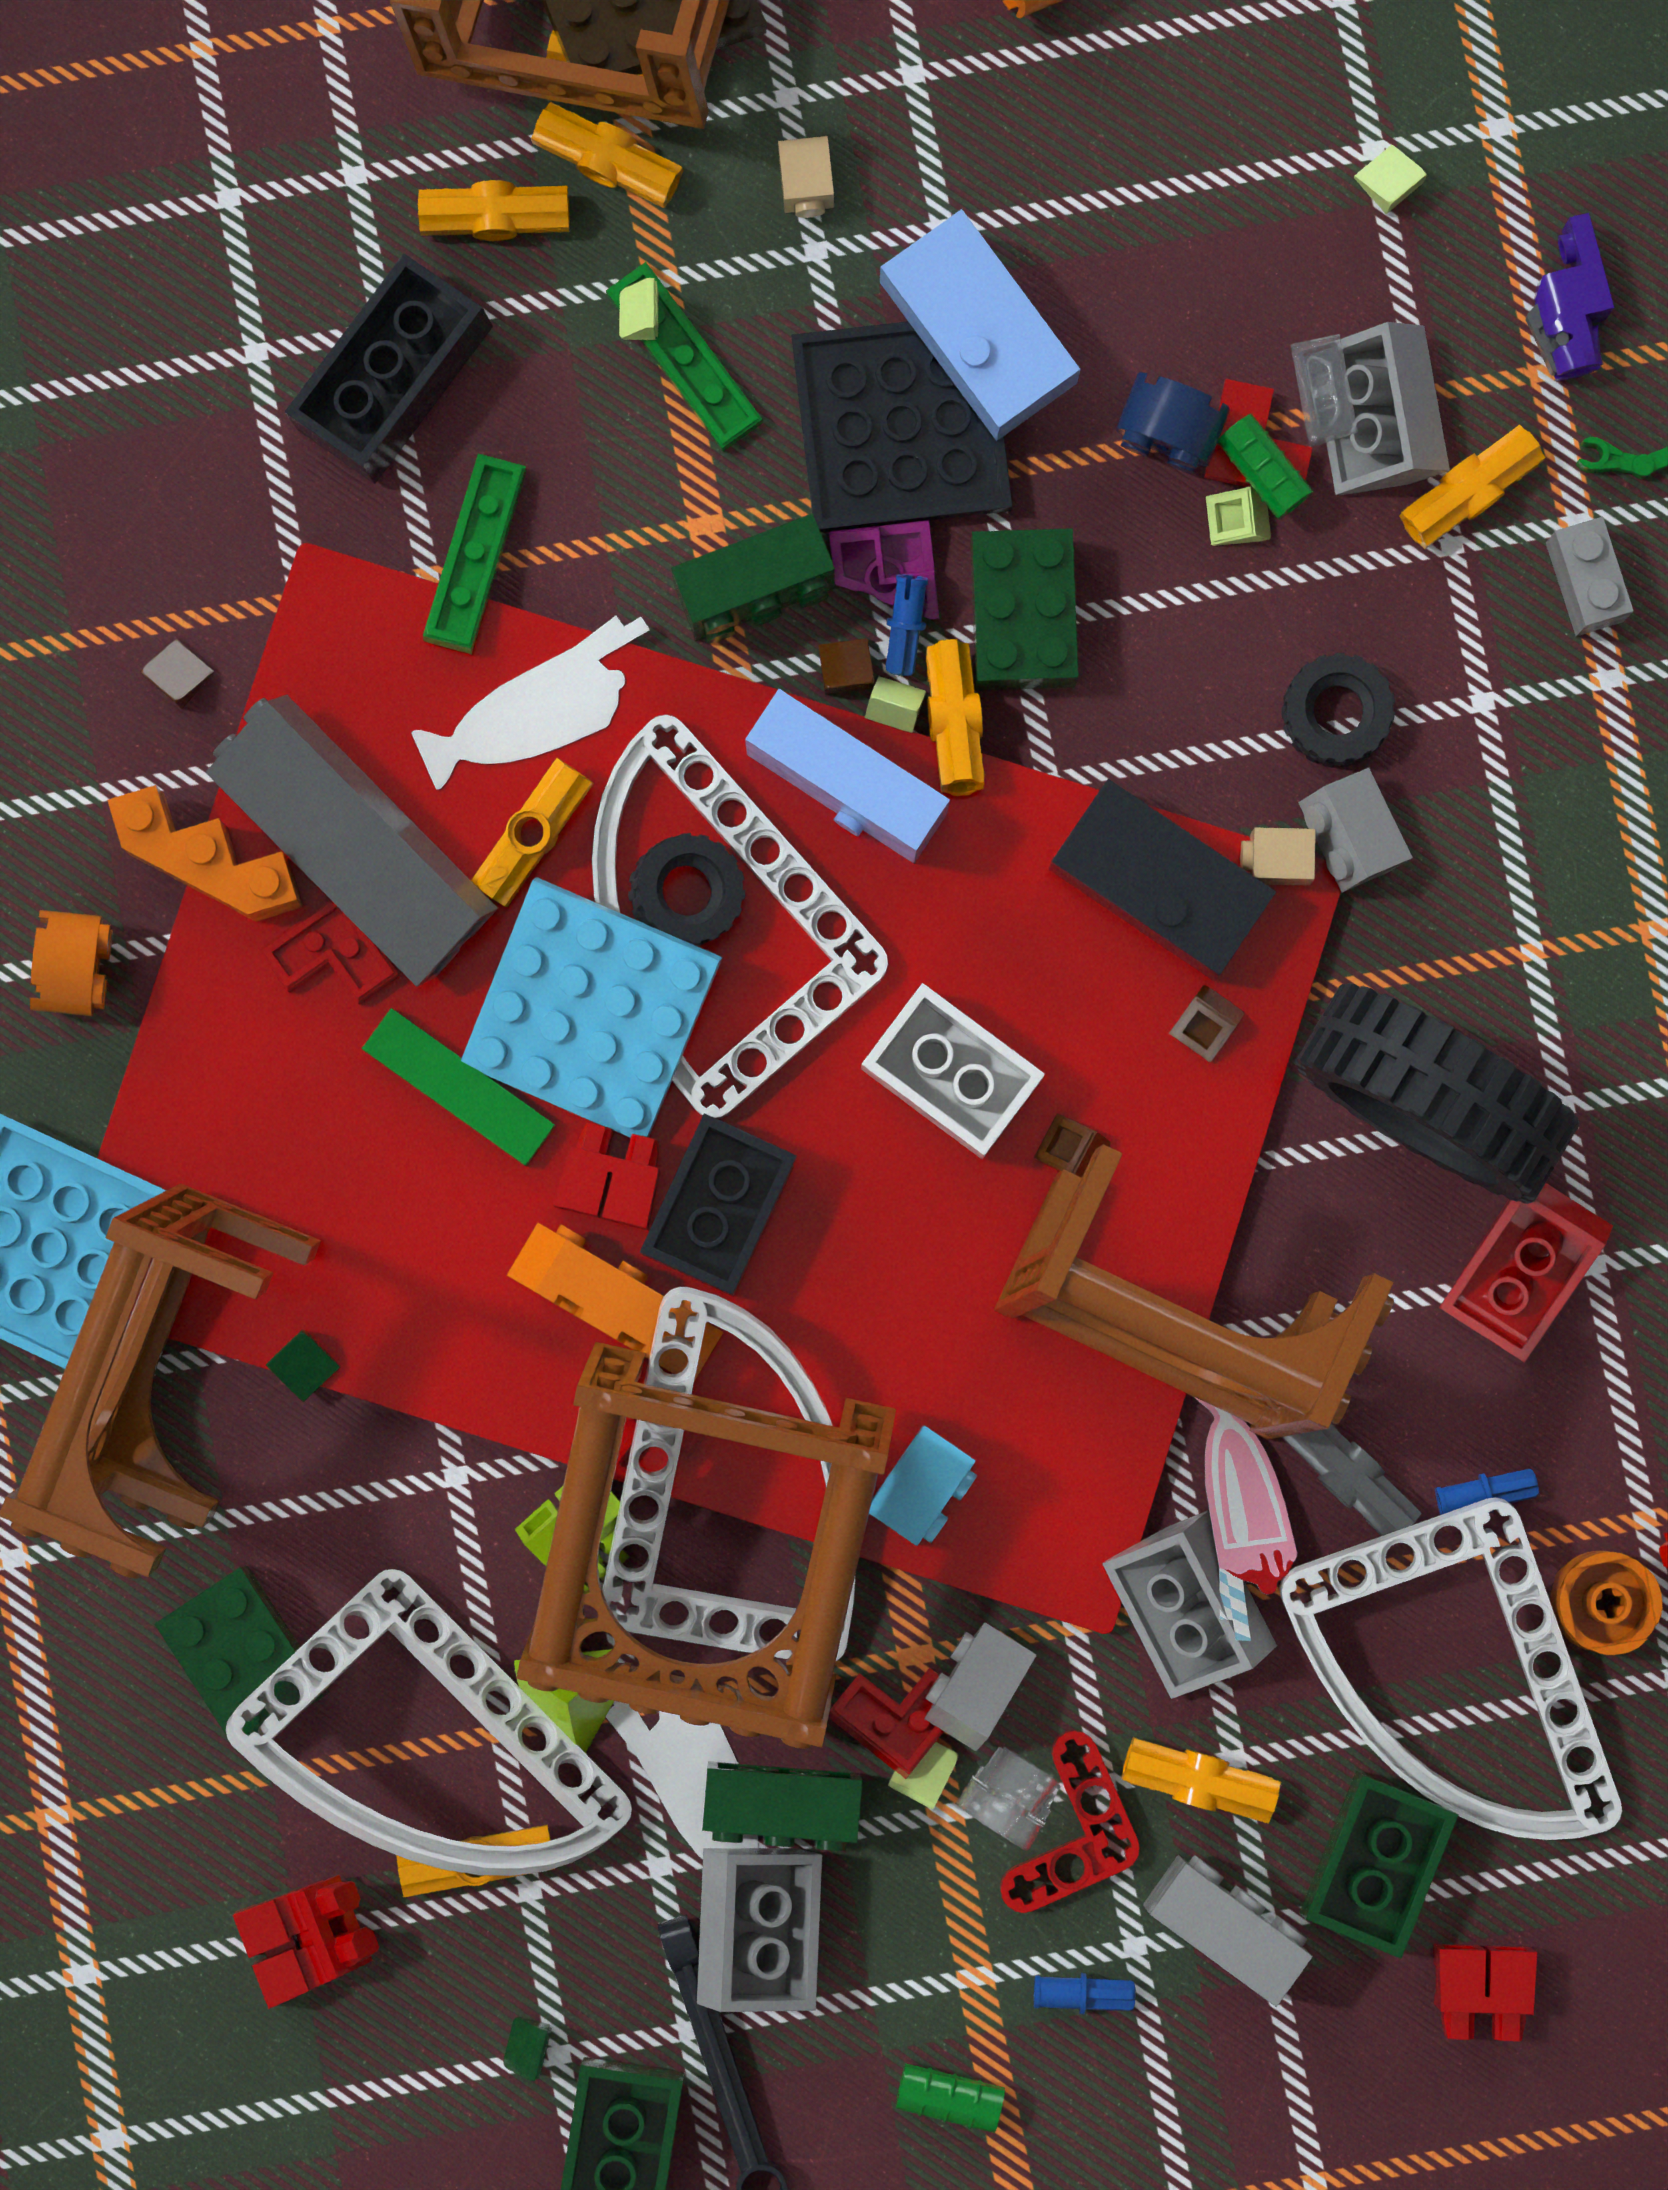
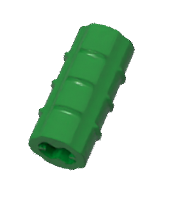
M1248 414L1236 422L1219 438L1218 445L1229 457L1230 463L1237 467L1245 477V483H1249L1260 496L1261 502L1268 506L1278 520L1291 513L1313 494L1314 491L1300 475V470H1296L1284 455L1285 451L1280 450L1269 436V431H1265L1253 414Z
M905 2063L895 2109L915 2113L919 2117L923 2115L943 2120L944 2123L948 2121L967 2126L969 2129L976 2128L995 2133L1003 2106L1005 2088L984 2083L981 2079L976 2081L957 2076L956 2073L952 2075L932 2070L931 2067L927 2069Z

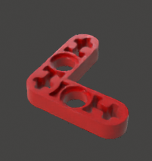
M1069 1730L1057 1736L1052 1744L1051 1755L1085 1834L1019 1863L1005 1872L1000 1883L1001 1897L1005 1904L1015 1912L1027 1913L1039 1909L1126 1870L1138 1858L1140 1847L1134 1829L1096 1744L1083 1731ZM1074 1739L1078 1746L1084 1744L1088 1746L1089 1752L1082 1755L1087 1771L1090 1772L1095 1766H1098L1101 1774L1100 1776L1083 1779L1074 1788L1071 1786L1069 1778L1079 1777L1075 1765L1071 1761L1063 1763L1060 1755L1067 1751L1065 1742ZM1090 1786H1101L1109 1793V1806L1101 1814L1092 1815L1085 1812L1080 1802L1082 1793ZM1116 1813L1119 1814L1121 1822L1112 1823V1828L1120 1840L1128 1838L1130 1845L1123 1849L1125 1858L1117 1861L1113 1855L1103 1856L1102 1849L1108 1846V1840L1103 1829H1099L1095 1834H1092L1090 1825L1105 1823ZM1068 1853L1076 1854L1084 1863L1082 1876L1070 1883L1063 1882L1055 1873V1863L1058 1858ZM1046 1863L1048 1877L1057 1888L1056 1891L1047 1894L1044 1883L1031 1890L1033 1899L1029 1902L1023 1903L1020 1896L1010 1897L1008 1891L1015 1887L1013 1878L1018 1875H1023L1026 1881L1039 1878L1041 1874L1035 1867Z

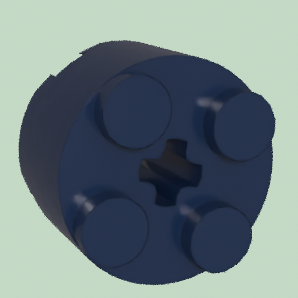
M1137 373L1115 429L1123 436L1120 446L1147 457L1151 449L1168 455L1167 464L1169 466L1193 475L1198 466H1209L1230 413V407L1222 403L1220 411H1217L1209 406L1212 396L1161 376L1158 377L1156 385L1145 383L1148 373Z

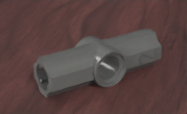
M1332 1423L1329 1429L1281 1437L1319 1474L1317 1477L1319 1481L1347 1508L1351 1509L1353 1507L1380 1536L1412 1526L1422 1514L1383 1476L1385 1474L1383 1468L1358 1444L1353 1441L1350 1443L1337 1431V1428Z

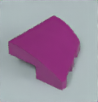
M929 519L830 531L829 537L836 585L855 592L862 591L875 596L877 600L893 605L897 574L913 575V579H917V576L928 578V585H926L923 617L929 619L939 618Z

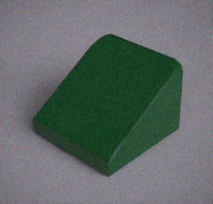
M301 1330L266 1364L272 1373L302 1402H305L341 1368L306 1330Z
M515 2017L503 2060L504 2066L527 2080L536 2081V2079H539L552 2030L550 2024Z

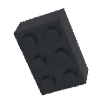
M704 1113L640 1253L645 1257L734 1297L795 1166L797 1155Z

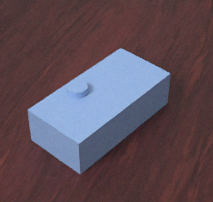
M962 209L880 267V284L996 441L1077 384L1080 368Z
M778 689L745 739L746 751L749 757L837 813L833 820L842 828L856 836H859L863 830L914 864L947 815L950 799L781 689Z

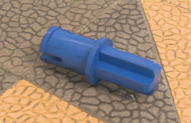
M897 574L892 618H887L886 625L891 626L886 670L898 676H911L915 672L920 631L926 628V623L921 621L928 578L917 576V579H913V575Z
M1531 1469L1488 1478L1483 1473L1479 1474V1480L1442 1488L1437 1487L1435 1489L1440 1515L1488 1498L1496 1497L1504 1499L1508 1503H1515L1539 1496L1538 1481Z
M1081 1973L1080 1978L1040 1977V1975H1035L1034 2008L1079 2009V2014L1085 2015L1086 2009L1131 2011L1135 2006L1136 1988L1131 1980L1091 1979L1086 1977V1973Z

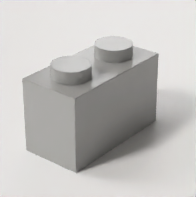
M1603 516L1556 530L1547 540L1546 546L1575 636L1624 622L1633 612V608Z
M1369 768L1323 786L1298 802L1303 811L1306 825L1309 829H1315V838L1326 859L1327 868L1335 878L1341 892L1382 876L1413 858Z
M984 1623L974 1636L965 1632L950 1658L958 1662L951 1675L948 1677L941 1673L925 1698L933 1703L924 1719L974 1751H977L990 1736L1034 1661L1036 1654L987 1623Z

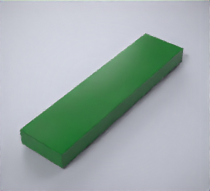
M645 262L608 288L606 295L620 312V293L624 288L646 278H654L657 281L658 337H656V340L640 341L723 452L760 426L763 420L647 262Z
M478 453L423 633L424 642L472 654L524 482L526 466Z
M392 1008L362 1047V1050L526 1167L556 1127L551 1121L485 1074L462 1062L461 1057Z

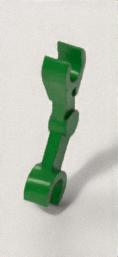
M1589 437L1584 439L1580 446L1596 449L1599 452L1600 460L1598 462H1589L1585 459H1579L1576 463V466L1586 473L1620 471L1632 474L1638 479H1645L1651 473L1668 467V447L1648 455H1634L1625 453L1598 437Z

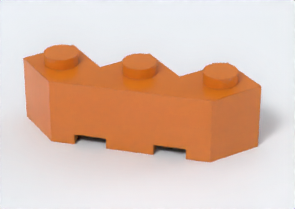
M156 785L107 800L121 848L139 861L158 869L255 922L303 907L290 860L283 852L238 865L227 826L219 818L176 831L165 794Z
M537 1223L507 1276L629 1348L646 1353L645 1357L649 1359L659 1308L664 1297L644 1285L649 1276L622 1261L617 1269L584 1250L582 1247L587 1239L563 1225H560L555 1233ZM683 1300L679 1308H670L669 1311L676 1315L677 1326L675 1335L665 1331L663 1337L679 1336L689 1342H693L694 1336H684V1327L687 1317L696 1316L698 1312L691 1310L690 1301ZM708 1322L705 1325L695 1379L723 1334V1331ZM677 1348L664 1351L659 1358V1365L673 1374L682 1372L688 1364L687 1355Z

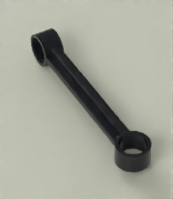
M685 1914L659 1923L657 1925L662 1945L671 1970L675 1975L740 2170L737 2177L736 2190H744L743 2183L745 2178L754 2171L772 2173L780 2183V2190H787V2178L784 2171L778 2164L768 2159L720 2013L697 2004L699 1945L690 1919Z

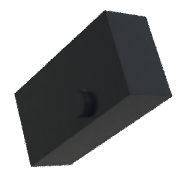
M403 253L285 410V414L298 431L376 484L493 328V325L482 306Z
M1107 779L1049 866L1050 871L1214 982L1276 893L1275 890L1110 779Z

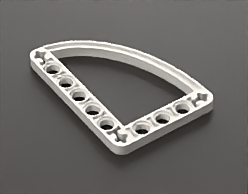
M662 715L650 720L630 741L614 766L602 794L595 824L592 855L595 903L620 913L616 881L617 837L623 809L632 786L647 761L651 758L831 960L825 968L700 1078L682 1055L672 1079L673 1083L700 1115L703 1116L705 1113L716 1119H722L735 1110L877 985L886 974L888 960L883 947L689 729L676 717ZM659 728L665 732H669L674 728L678 732L674 740L683 753L687 751L689 746L696 750V752L684 757L676 770H673L668 765L676 761V756L666 746L661 747L659 750L654 748L657 742L654 732ZM694 763L706 764L713 771L712 783L703 790L690 788L684 780L685 771ZM729 800L742 803L747 811L744 822L732 828L720 823L717 813L722 803ZM768 837L777 842L780 847V854L775 862L762 865L752 858L751 847L759 838ZM793 875H804L813 884L812 895L804 902L791 901L784 893L785 882ZM835 912L843 916L847 927L845 933L840 938L829 940L820 935L817 930V923L823 914ZM854 932H858L863 938L855 942L856 948L865 956L873 952L878 957L874 962L877 972L873 975L866 971L857 975L852 970L856 965L855 957L848 950L845 951L843 957H839L834 951L846 945ZM827 982L835 984L842 992V1001L839 1006L828 1011L818 1008L813 1001V992L816 987ZM784 1016H795L804 1025V1035L796 1043H783L775 1034L776 1023ZM747 1049L759 1050L766 1057V1069L757 1077L745 1076L737 1067L738 1057ZM725 1066H729L734 1078L747 1086V1088L738 1094L735 1086L732 1085L723 1094L724 1101L726 1102L724 1107L719 1109L716 1105L712 1104L705 1108L701 1104L705 1098L702 1088L707 1084L717 1088L724 1083L727 1077L719 1072Z
M677 1287L670 1290L663 1297L659 1308L644 1384L692 1394L706 1322H710L734 1334L758 1352L788 1388L805 1420L833 1426L826 1406L810 1376L790 1348L767 1325L744 1308L715 1294L690 1287ZM682 1300L690 1301L691 1310L698 1312L696 1316L687 1317L684 1327V1336H694L693 1342H689L679 1336L663 1337L665 1331L675 1335L677 1326L676 1315L669 1311L670 1308H679ZM677 1348L687 1355L688 1364L682 1372L669 1374L660 1368L659 1358L668 1349ZM637 1420L602 1589L609 1608L622 1627L628 1632L749 1653L759 1650L769 1643L760 1637L759 1629L761 1625L769 1619H779L788 1624L796 1608L653 1584L684 1430ZM659 1447L667 1453L668 1462L663 1469L650 1472L640 1466V1454L646 1448ZM820 1461L827 1487L832 1463ZM641 1495L652 1497L658 1504L657 1513L648 1520L634 1518L629 1512V1505L634 1498ZM630 1544L643 1546L648 1552L646 1563L639 1568L630 1569L625 1567L619 1560V1554L625 1546ZM618 1576L621 1579L614 1580V1577ZM855 1578L836 1661L843 1656L847 1647L854 1602ZM624 1579L632 1582L631 1602L637 1608H628L626 1615L617 1614L616 1605L611 1604V1601H620ZM644 1581L643 1585H640L637 1582ZM671 1601L683 1603L689 1611L686 1620L678 1625L664 1623L659 1616V1612L666 1603ZM720 1610L733 1612L738 1617L736 1628L727 1634L714 1632L709 1625V1621L715 1612ZM781 1650L774 1657L788 1659L792 1651Z
M1495 1497L1473 1503L1299 1565L1289 1570L1288 1574L1281 1579L1280 1595L1293 1628L1319 1679L1366 1744L1396 1774L1421 1794L1438 1805L1459 1814V1817L1484 1828L1516 1837L1542 1840L1580 1838L1607 1831L1620 1820L1622 1813L1621 1801L1521 1518L1516 1509L1506 1500ZM1496 1509L1501 1516L1509 1515V1520L1503 1523L1506 1539L1511 1543L1518 1538L1520 1544L1503 1546L1491 1554L1490 1547H1500V1544L1491 1528L1483 1529V1524L1490 1521L1489 1512ZM1444 1526L1457 1527L1462 1534V1542L1458 1549L1451 1553H1443L1437 1550L1434 1546L1436 1532ZM1396 1543L1408 1544L1414 1551L1413 1562L1403 1570L1392 1569L1386 1563L1387 1550ZM1482 1554L1572 1810L1540 1812L1504 1806L1465 1791L1429 1769L1389 1733L1355 1692L1330 1651L1314 1614ZM1511 1556L1521 1557L1527 1564L1526 1575L1517 1583L1504 1582L1499 1575L1500 1564ZM1348 1560L1360 1561L1366 1569L1365 1579L1356 1587H1346L1338 1581V1569ZM1327 1568L1329 1581L1337 1592L1336 1594L1328 1596L1327 1589L1323 1586L1310 1592L1312 1600L1308 1603H1302L1299 1597L1290 1598V1593L1297 1589L1295 1581L1304 1578L1308 1585L1322 1582L1324 1580L1318 1571ZM1526 1604L1539 1605L1543 1610V1622L1535 1630H1522L1516 1623L1517 1612ZM1542 1652H1555L1560 1657L1561 1665L1559 1671L1550 1678L1538 1677L1533 1671L1534 1659ZM1560 1699L1572 1700L1577 1705L1578 1712L1576 1718L1568 1725H1557L1550 1719V1709ZM1585 1746L1594 1753L1593 1765L1585 1772L1577 1773L1568 1769L1566 1762L1569 1752L1575 1747ZM1600 1776L1603 1777V1781H1601V1782L1595 1781V1780H1597ZM1593 1782L1596 1793L1602 1801H1610V1804L1603 1807V1817L1596 1819L1592 1812L1584 1813V1809L1591 1806V1800L1584 1786L1579 1787L1575 1791V1785Z
M396 1569L384 1570L372 1579L236 1708L226 1725L227 1739L231 1745L265 1777L303 1806L334 1826L375 1847L405 1859L444 1870L475 1875L499 1876L544 1872L573 1863L597 1850L623 1828L631 1817L632 1808L626 1794L578 1745L571 1741L539 1706L410 1576ZM395 1587L400 1592L397 1599H393L389 1603L385 1602L381 1596L385 1590ZM411 1604H414L417 1609L404 1622L400 1616L404 1611H407ZM356 1615L363 1618L369 1626V1636L365 1639H355L349 1636L344 1628V1619L346 1617ZM427 1619L433 1622L439 1631L438 1640L432 1643L420 1640L414 1631L415 1621ZM389 1630L584 1827L565 1837L545 1843L522 1846H487L450 1840L409 1827L349 1798L308 1770L284 1751L273 1739ZM315 1648H323L329 1651L334 1657V1669L330 1672H321L313 1668L309 1660L310 1651ZM454 1655H463L469 1658L474 1664V1676L469 1679L457 1677L450 1668V1658ZM280 1681L293 1683L300 1693L299 1703L288 1706L279 1702L274 1694L275 1684ZM490 1691H499L505 1694L510 1701V1712L506 1715L494 1714L487 1707L486 1694ZM265 1707L271 1715L259 1727L258 1733L253 1732L247 1736L242 1731L246 1723L245 1720L248 1722L252 1721ZM534 1727L542 1731L546 1738V1748L543 1751H532L525 1746L522 1741V1730L524 1728ZM570 1763L580 1770L582 1783L579 1787H567L560 1781L558 1777V1767L560 1764ZM593 1784L597 1790L583 1803L579 1797ZM610 1803L615 1810L612 1812L611 1817L602 1820L597 1813L600 1811L601 1806Z

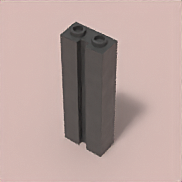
M288 695L269 701L266 698L260 699L245 714L243 719L247 724L238 735L235 733L229 735L216 747L213 755L217 759L206 771V774L416 987L435 978L460 951L459 948L468 938L476 934L498 908Z

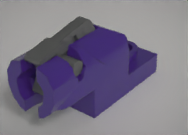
M1589 213L1573 216L1568 219L1562 229V235L1558 236V247L1563 263L1565 265L1571 264V268L1542 276L1535 291V306L1526 316V322L1538 345L1550 375L1554 376L1556 381L1568 380L1599 370L1601 368L1600 365H1603L1600 353L1599 326H1593L1592 323L1606 320L1614 309Z

